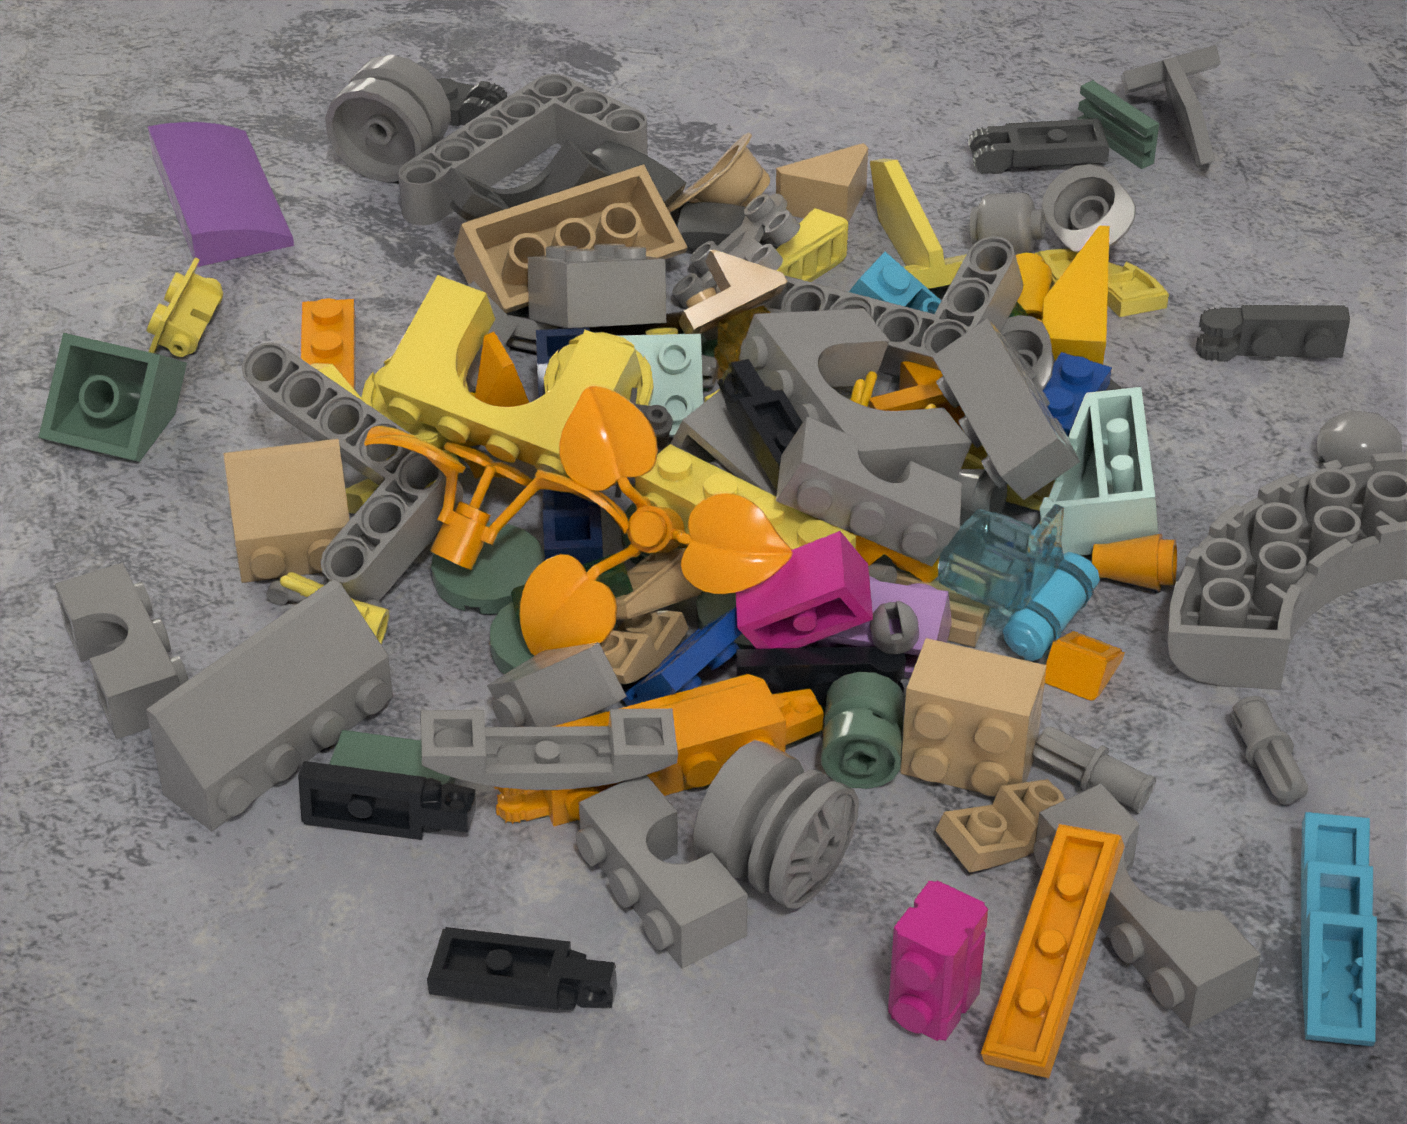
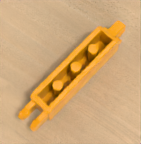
M750 674L619 708L673 709L678 750L677 763L657 772L647 774L664 796L711 784L724 763L740 747L754 740L766 742L785 752L787 744L823 730L824 718L822 707L817 702L816 696L811 689L772 694L764 679ZM610 711L552 727L608 726ZM621 782L562 790H524L494 786V789H498L501 794H497L496 815H500L505 820V823L512 822V824L514 822L521 823V820L529 821L549 815L553 826H558L580 820L579 802Z

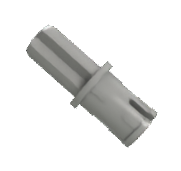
M1249 696L1238 701L1232 707L1234 712L1230 713V718L1247 746L1245 756L1249 765L1255 769H1260L1273 796L1278 799L1279 803L1292 805L1296 799L1306 796L1308 784L1291 754L1294 744L1290 735L1281 731L1277 726L1264 698Z
M1046 727L1039 735L1034 746L1033 756L1035 759L1080 781V789L1086 791L1102 784L1117 801L1131 807L1137 813L1146 805L1156 784V777L1147 775L1108 755L1109 748L1101 745L1096 749L1054 727Z

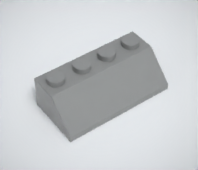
M334 579L146 709L163 795L211 832L231 817L242 813L251 802L274 785L292 776L296 769L303 765L304 761L310 760L323 749L334 745L338 741L342 730L352 729L369 715L380 711L393 698L388 654L342 584Z

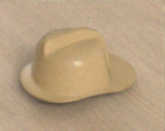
M748 132L737 140L707 174L685 190L682 195L667 207L669 213L687 201L690 203H725L746 207L753 199L761 195L769 186L770 177L746 147L752 134Z

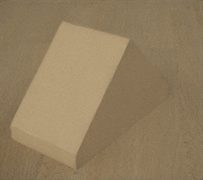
M861 143L776 168V194H781L787 201L786 209L792 216L805 218L810 211L816 208L843 217L849 223L867 188L868 147Z

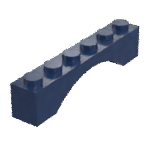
M589 328L536 330L539 398L545 394L544 376L550 358L557 350L559 353L563 347L569 345L570 340L583 334L584 330L590 331ZM542 489L545 560L560 554L575 557L583 565L586 572H588L592 566L603 561L600 505L572 493ZM604 573L599 575L596 581L604 583Z

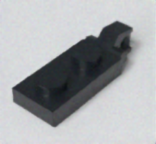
M749 359L731 362L717 383L725 398L729 414L777 491L781 455L803 422L782 389L773 391L769 386H765Z
M309 761L303 762L298 774L301 822L306 825L422 840L424 833L439 832L441 829L468 833L476 810L475 789L452 783L441 785V781L433 778L427 779L421 776Z
M445 927L438 942L427 977V984L430 995L559 1010V1008L562 1010L575 1009L576 1004L582 1008H612L617 990L615 962L586 959V954L571 950L570 941Z

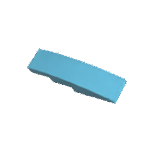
M1305 812L1302 821L1301 953L1306 1040L1374 1046L1376 1042L1377 917L1373 916V866H1369L1370 818Z

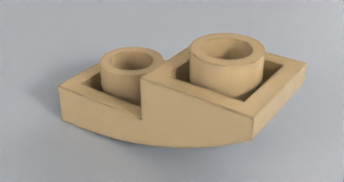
M657 609L630 619H624L618 630L612 631L608 638L600 645L619 683L628 684L639 680L658 667L680 643L689 628L683 612Z
M1048 779L1003 785L1000 787L992 805L944 812L935 831L969 873L989 869L1034 853L1039 812L1066 799L1062 792Z

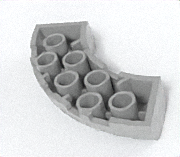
M1407 451L1372 454L1370 463L1345 467L1338 460L1323 463L1322 468L1315 471L1314 474L1301 478L1291 473L1259 488L1257 498L1241 507L1234 504L1223 512L1210 525L1207 537L1198 547L1193 546L1187 555L1182 574L1175 583L1169 609L1168 649L1169 657L1180 672L1198 682L1217 686L1280 690L1290 641L1311 615L1339 596L1356 589L1386 581L1407 579Z

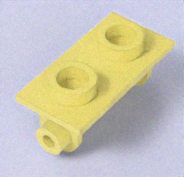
M194 258L185 276L178 272L175 273L164 297V300L170 304L167 307L159 303L146 330V332L155 335L149 352L155 353L159 345L168 348L177 357H184L195 352L207 324L223 299L222 286L219 281L195 274L200 259Z

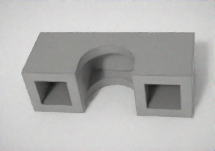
M806 417L781 455L776 501L933 566L960 529L962 483L910 461L896 483L881 480L870 473L862 464L858 455V438Z
M123 562L55 583L64 627L80 662L90 660L98 701L115 738L119 739L149 729L146 709L188 681V676L179 656L169 658L167 654L171 652V646L162 620L160 618L151 620L149 615L153 614V610L145 585L142 581L133 584Z
M647 775L623 781L579 802L580 830L576 832V842L581 855L590 866L598 865L609 878L610 887L618 902L625 908L631 906L642 919L645 932L651 943L658 950L665 948L681 969L747 936L748 894L712 852L695 861L684 864H672L663 861L678 853L677 810Z

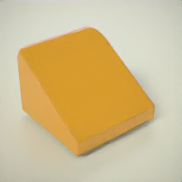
M1072 631L1053 641L1046 662L1045 683L1087 700H1095L1100 696L1119 667L1125 652H1122V649Z

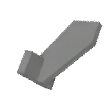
M1216 45L1127 70L1121 75L1125 94L1164 83L1168 99L1197 167L1214 162L1215 157L1200 102L1187 76L1217 68L1221 64Z

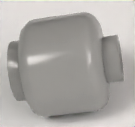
M1027 193L988 194L981 199L978 207H972L970 237L972 245L983 238L991 236L1002 237L1013 245L1015 255L1032 253L1036 240L1045 238L1046 220L1044 210L1035 209L1034 202Z

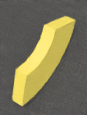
M1070 249L1035 252V254L1040 255L1052 270L1050 289L1078 253ZM1109 262L1107 306L1119 317L1167 308L1169 293L1155 278L1131 263L1126 262L1122 267Z

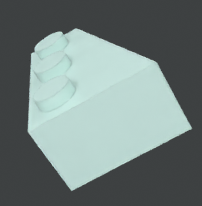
M1135 387L1086 393L1068 436L1080 462L1055 479L1049 497H1044L1040 507L1046 559L1059 558L1066 552L1091 555L1094 544H1107L1158 534L1156 498L1142 388Z

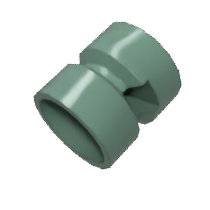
M856 672L844 675L834 681L827 691L821 765L826 774L836 782H841L851 788L870 789L883 786L893 780L900 771L905 696L899 685L890 678L877 673Z

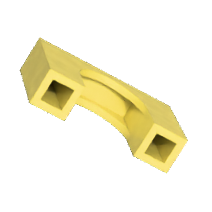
M437 275L377 383L387 405L388 412L407 424L415 425L420 421L436 427L441 435L453 442L464 444L469 440L485 446L490 454L502 461L514 463L518 459L534 465L537 470L570 478L565 472L559 454V442L564 425L582 392L590 386L607 388L627 399L630 398L632 387L635 388L642 374L635 348L584 330L561 376L547 393L530 403L515 407H498L486 404L473 397L465 389V382L470 365L483 343L484 336L488 334L495 321L488 296L483 291Z

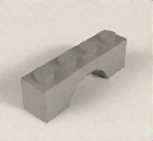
M1102 784L1096 785L1039 812L1034 855L1042 871L1059 824L1121 835L1125 847L1099 928L1111 940L1112 946L1119 958L1125 963H1131L1151 986L1154 996L1162 1006L1172 1009L1186 1026L1191 1028L1253 995L1261 954L1220 910L1196 912L1165 906L1144 894L1131 880L1128 871L1133 867L1139 823Z

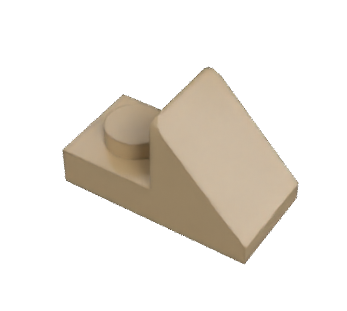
M710 250L705 262L721 292L717 294L715 289L711 287L688 299L685 302L688 309L683 311L679 324L685 334H702L781 294L788 281L783 272L717 250Z

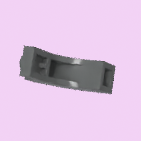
M566 140L549 165L537 177L521 186L509 189L492 188L453 168L449 169L439 184L452 198L450 207L468 222L615 173L600 157Z

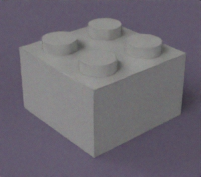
M595 244L594 249H577V246L546 247V256L528 257L529 319L564 328L666 323L665 259L646 256V247H625V244Z

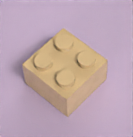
M926 638L906 688L901 774L979 792L987 796H996L1003 785L1027 782L1035 758L1033 756L1034 746L1039 736L1047 665Z

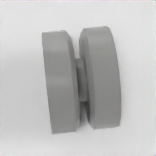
M394 55L373 57L365 63L350 79L349 84L333 99L325 116L327 136L335 152L350 168L363 176L386 183L399 181L398 172L400 167L439 142L445 135L451 121L450 102L441 84L424 67L408 58Z

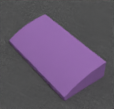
M177 122L148 126L153 160L193 260L194 258L200 259L197 267L294 246L293 236L246 131L231 126L205 122Z

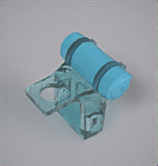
M1054 504L1034 530L1031 525L1023 521L1019 522L1011 517L978 508L960 526L959 531L951 542L940 553L938 564L939 583L971 600L998 610V613L1009 617L1003 629L1004 640L1013 652L1023 656L1025 660L1032 662L1041 659L1046 651L1051 649L1053 641L1060 638L1062 631L1079 609L1085 607L1091 599L1093 591L1100 581L1098 570L1091 561L1079 554L1072 552L1063 554L1061 543L1064 518L1063 506Z

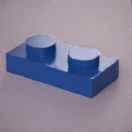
M1061 352L1054 362L1052 377L1043 392L1050 402V405L1047 406L1049 411L1061 423L1068 437L1085 394L1106 391L1110 384L1112 367L1090 361L1084 357Z

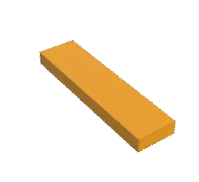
M1062 824L1058 825L981 1051L985 1064L1040 1077H1050L1125 847L1121 835Z

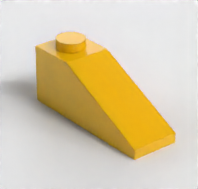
M1098 226L1044 297L1042 319L1039 321L1045 325L1050 335L1055 361L1060 353L1063 352L1073 356L1084 357L1103 365L1107 336L1110 226Z

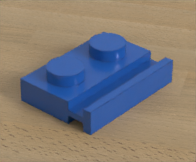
M736 607L709 622L701 630L699 628L693 632L658 667L625 692L627 697L622 699L626 705L638 704L700 686L702 680L697 675L700 670L706 665L711 670L716 669L736 653V649H740L734 641L742 634L737 628Z

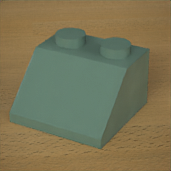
M63 333L38 438L140 462L176 413L187 363L160 354Z

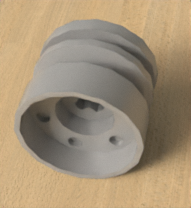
M754 740L740 747L724 763L710 784L698 810L693 829V849L699 858L712 852L733 877L744 878L748 875V880L753 889L760 893L771 894L774 901L787 908L798 909L811 901L821 891L841 863L852 839L858 819L859 799L855 790L841 782L830 781L828 775L821 771L809 769L804 772L798 759L766 742Z

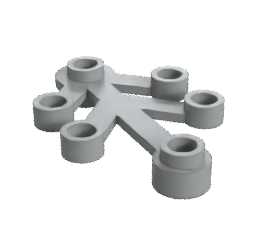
M765 193L757 196L746 206L744 210L746 216L741 226L718 246L714 241H708L693 252L690 261L703 276L699 278L694 273L689 274L681 279L672 291L674 297L684 308H688L685 303L688 299L716 284L705 262L710 250H717L774 270L781 266L783 258L773 245L765 244L762 246L759 243L760 240L771 238L776 245H782L791 240L800 229V224L786 209L787 201L781 194L769 196ZM718 285L715 289L717 294L721 292ZM739 315L702 333V335L708 341L720 338L736 324Z

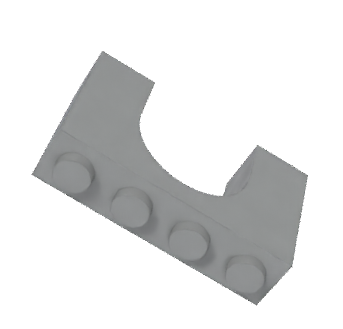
M864 308L754 314L747 336L741 345L739 360L749 359L765 386H769L773 391L782 389L802 422H804L806 417H809L858 438V455L862 464L870 473L886 482L896 483L910 461L954 480L957 479L972 442L945 408L905 411L877 410L853 402L832 388L853 386L858 379L865 381L868 372L874 371L877 374L890 340Z

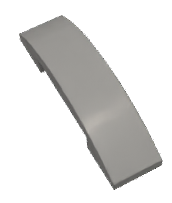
M672 708L610 709L608 726L485 727L484 710L420 711L422 766L447 776L482 785L524 790H562L595 787L618 783L657 772L676 764L678 758Z

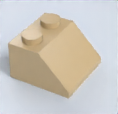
M339 439L223 453L241 582L277 579L285 575L287 576L289 572L299 575L322 573L321 558L323 552L350 520Z

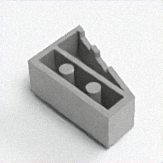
M988 318L932 356L943 375L936 381L938 387L954 408L959 405L961 406L965 416L959 420V424L975 447L978 448L983 445L988 456L981 462L990 478L1000 489L1008 484L1025 500L1080 462L1061 423L1049 411L1047 406L1050 405L1046 394L1042 389L1038 391L1031 379L1036 377L1032 367Z

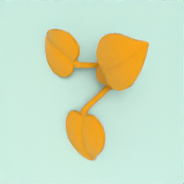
M590 386L582 392L562 430L559 442L561 463L568 476L588 490L603 491L612 487L616 482L618 483L621 491L637 506V511L629 519L630 526L627 530L631 544L620 552L595 564L588 572H586L583 565L575 557L564 554L556 555L539 564L529 576L522 592L520 602L522 634L529 651L534 656L545 650L597 642L602 644L615 626L617 604L611 589L604 583L596 581V578L632 557H638L641 552L667 553L676 549L680 543L688 545L681 560V569L684 577L702 591L713 594H729L749 589L769 579L791 559L793 555L792 549L781 538L765 513L755 503L737 494H715L695 506L688 521L690 534L684 531L683 521L677 512L667 507L651 506L649 498L642 496L630 484L628 477L643 476L649 473L655 466L658 446L654 429L645 415L627 398L607 388Z
M372 427L364 441L365 446L389 444L415 451L424 455L446 476L443 508L437 518L443 524L430 551L470 570L473 569L484 543L493 545L500 530L537 491L542 489L572 493L600 505L616 521L625 535L630 526L625 512L612 499L599 491L586 489L571 478L537 470L536 477L532 480L511 465L503 462H494L481 451L464 445L446 442L443 448L461 457L470 467L474 478L481 477L470 504L459 501L454 511L458 472L463 474L465 466L434 445L391 427ZM493 477L512 479L521 485L527 486L489 527L486 526L491 515L479 510Z

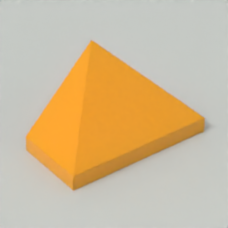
M494 331L485 335L475 398L486 404L498 407H515L527 404L529 400L513 361Z

